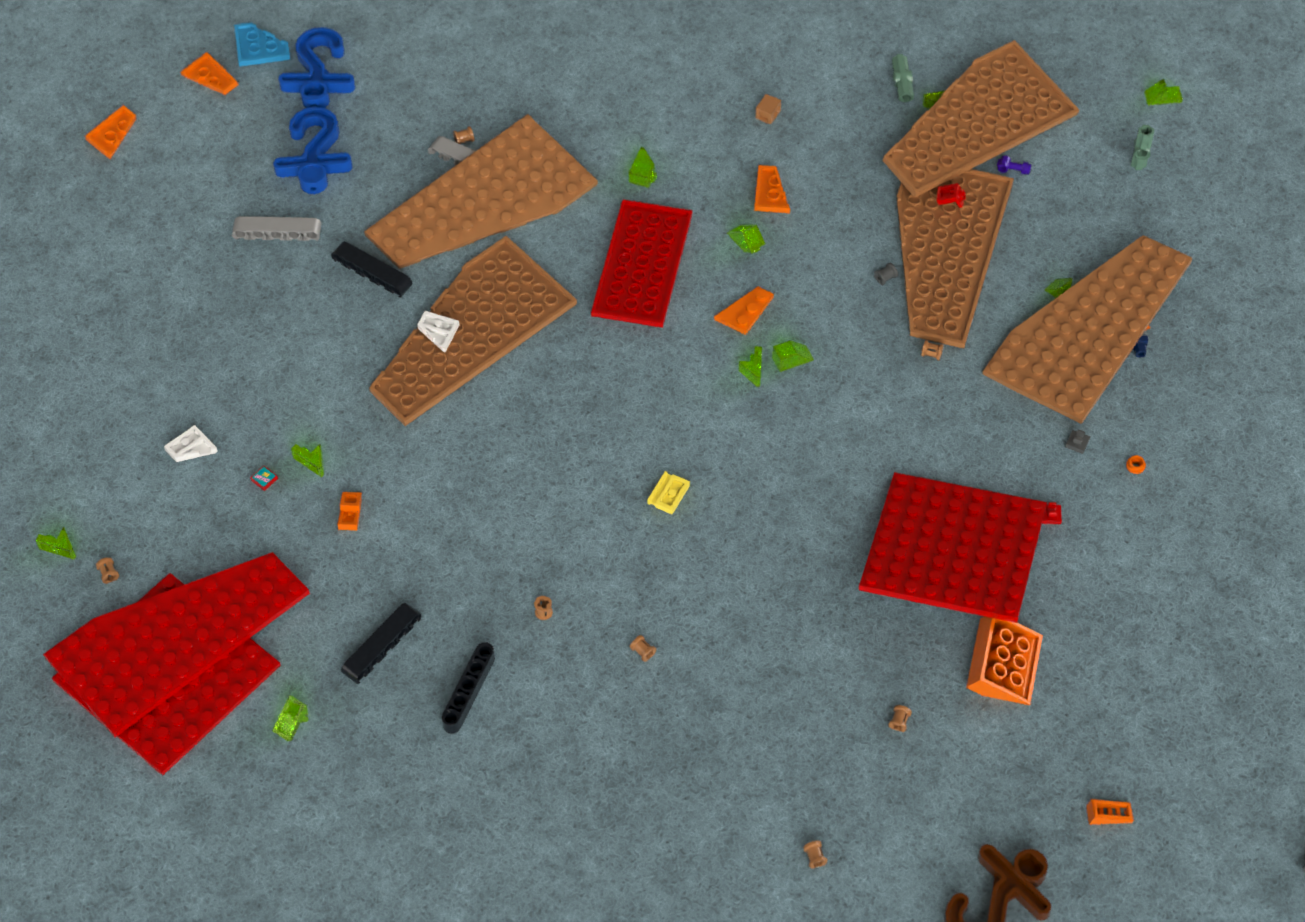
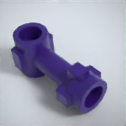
M1005 155L997 163L998 171L1006 173L1008 169L1021 171V174H1030L1032 166L1028 162H1023V164L1011 162L1010 157Z

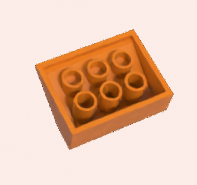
M985 616L980 618L966 688L982 696L1030 705L1043 635L1019 623Z

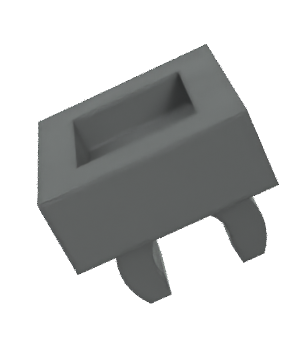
M1079 429L1077 431L1072 430L1065 447L1084 454L1091 436L1085 435V432Z

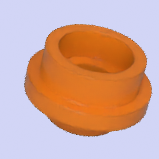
M1134 455L1127 460L1126 467L1129 472L1140 474L1145 470L1146 463L1141 456Z

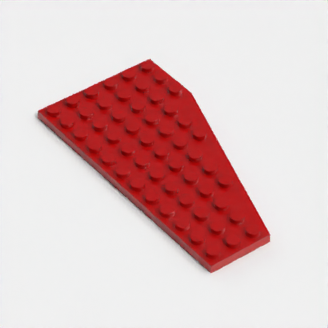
M271 552L93 618L43 655L114 737H117L309 595L310 592L289 568Z

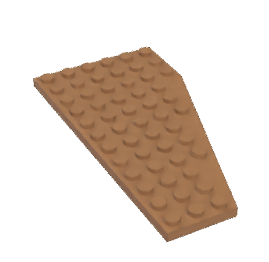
M1014 40L975 59L959 79H956L942 94V97L917 120L910 131L884 155L883 162L910 193L917 197L1078 115L1079 109Z
M527 114L364 232L365 236L393 264L401 269L440 253L472 244L474 241L523 226L542 217L557 214L598 185V180Z
M970 169L917 197H914L901 182L897 194V208L910 336L965 348L1014 178ZM958 183L961 189L965 191L966 199L961 208L958 207L956 202L938 205L936 201L937 190L940 186Z
M1142 235L1011 330L983 370V375L1082 424L1191 264L1192 257Z
M505 236L464 264L459 275L449 288L443 291L431 307V313L459 321V327L446 352L439 349L418 328L414 329L399 348L395 358L369 387L370 392L406 426L577 304V299L512 240Z

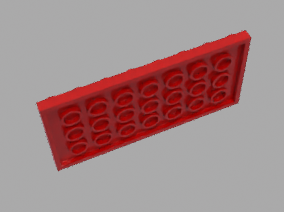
M622 200L592 306L591 316L660 328L664 327L693 210Z

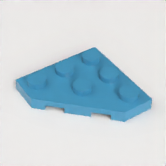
M253 23L234 25L239 67L291 60L288 42L280 41L275 38V35L266 30L258 29Z

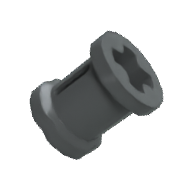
M888 263L880 271H874V277L883 286L889 279L898 277V271L892 263Z

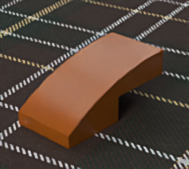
M342 492L338 530H358L362 501L361 492Z

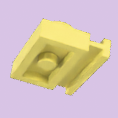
M665 471L647 499V504L655 505L656 508L673 515L690 487V481L674 474L670 475Z

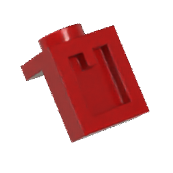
M958 183L938 187L936 199L938 205L956 202L959 208L963 207L966 194Z

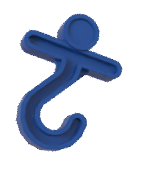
M312 28L298 37L296 42L297 57L308 73H283L278 77L281 91L301 93L302 103L305 108H326L330 102L329 93H351L355 90L353 75L348 73H329L325 69L324 63L312 51L317 46H326L330 49L333 58L344 56L342 37L338 32L330 28Z
M310 107L299 111L291 119L289 124L291 138L301 140L305 135V131L311 126H320L322 129L305 146L304 153L301 156L280 157L274 160L273 165L275 174L278 177L298 176L301 189L304 192L318 194L327 188V174L346 173L351 171L353 166L351 156L348 153L325 154L339 136L336 116L325 108Z

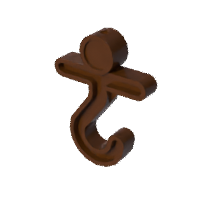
M990 844L983 845L980 848L978 860L994 877L987 922H1005L1007 906L1012 899H1016L1037 920H1046L1050 915L1051 903L1035 888L1041 885L1046 877L1048 863L1045 856L1037 850L1026 849L1017 854L1012 865L994 846ZM957 893L947 904L944 922H964L963 915L966 913L969 904L967 895Z

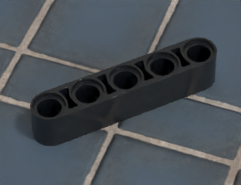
M343 241L331 254L335 262L338 261L347 269L356 271V274L369 278L374 284L385 287L384 289L390 293H396L399 295V298L413 284L412 280L404 273L348 242Z
M407 603L401 604L344 663L341 672L356 684H359V681L374 669L373 666L377 662L380 663L387 655L386 653L401 641L399 639L403 635L406 636L414 627L413 625L421 620V613Z
M483 642L478 644L442 714L443 728L447 733L453 734L461 729L494 663V649L490 643ZM459 703L464 704L463 706H456ZM450 720H455L454 723H447Z

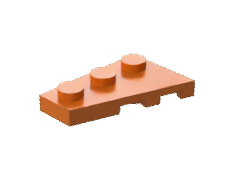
M208 52L180 72L182 76L224 95L239 85Z
M123 105L85 135V138L102 154L111 159L134 124L136 115Z
M758 166L754 211L790 213V207L787 203L786 194L783 191L776 166Z
M758 286L714 316V320L746 335L773 299L774 294Z

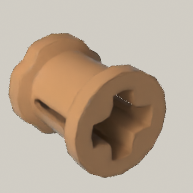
M470 126L462 131H453L456 143L461 144L475 141Z
M925 340L921 356L934 357L940 361L944 344L936 345Z
M107 557L102 558L96 563V568L102 574L101 580L105 584L119 578V573L113 567V559Z
M539 596L534 602L535 615L540 620H547L552 616V601L549 597Z
M642 635L636 637L630 645L631 650L636 651L642 656L644 662L649 660L657 650L654 646H650Z
M896 705L893 709L895 712L893 719L889 721V727L905 732L908 717L911 716L912 711L906 706Z
M812 841L803 847L804 852L808 854L809 866L812 869L827 864V858L824 857L821 850V841Z

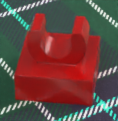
M1048 502L1042 524H1061V505H1057L1055 502Z

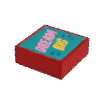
M263 466L250 479L265 491L278 479V476Z

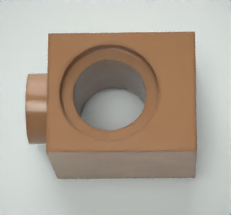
M765 94L756 107V119L772 124L781 111V100Z

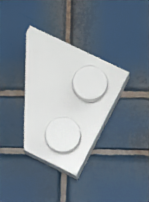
M424 311L418 323V329L443 352H446L459 327L458 320Z
M195 425L164 446L165 451L176 462L218 452L217 447Z

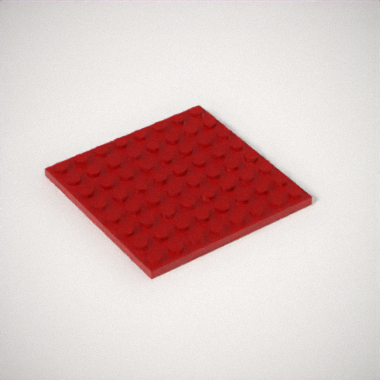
M894 472L859 584V591L1017 623L1047 502Z
M169 573L139 601L185 584ZM249 638L117 737L163 776L276 671L281 664ZM58 673L52 677L54 683L100 721Z

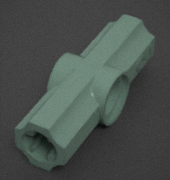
M897 54L895 57H892L894 87H897L899 101L910 102L914 100L912 71L909 70L907 57L903 54Z
M1143 124L1142 127L1138 128L1131 159V166L1135 170H1142L1147 166L1154 136V128L1150 127V125Z

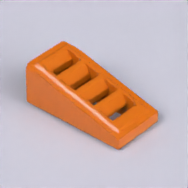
M1091 799L1086 805L1088 822L1091 825L1132 823L1134 821L1130 802ZM1112 808H1115L1116 815H1113ZM1120 808H1126V812L1124 809L1125 816H1121ZM1103 809L1107 810V815L1104 814Z

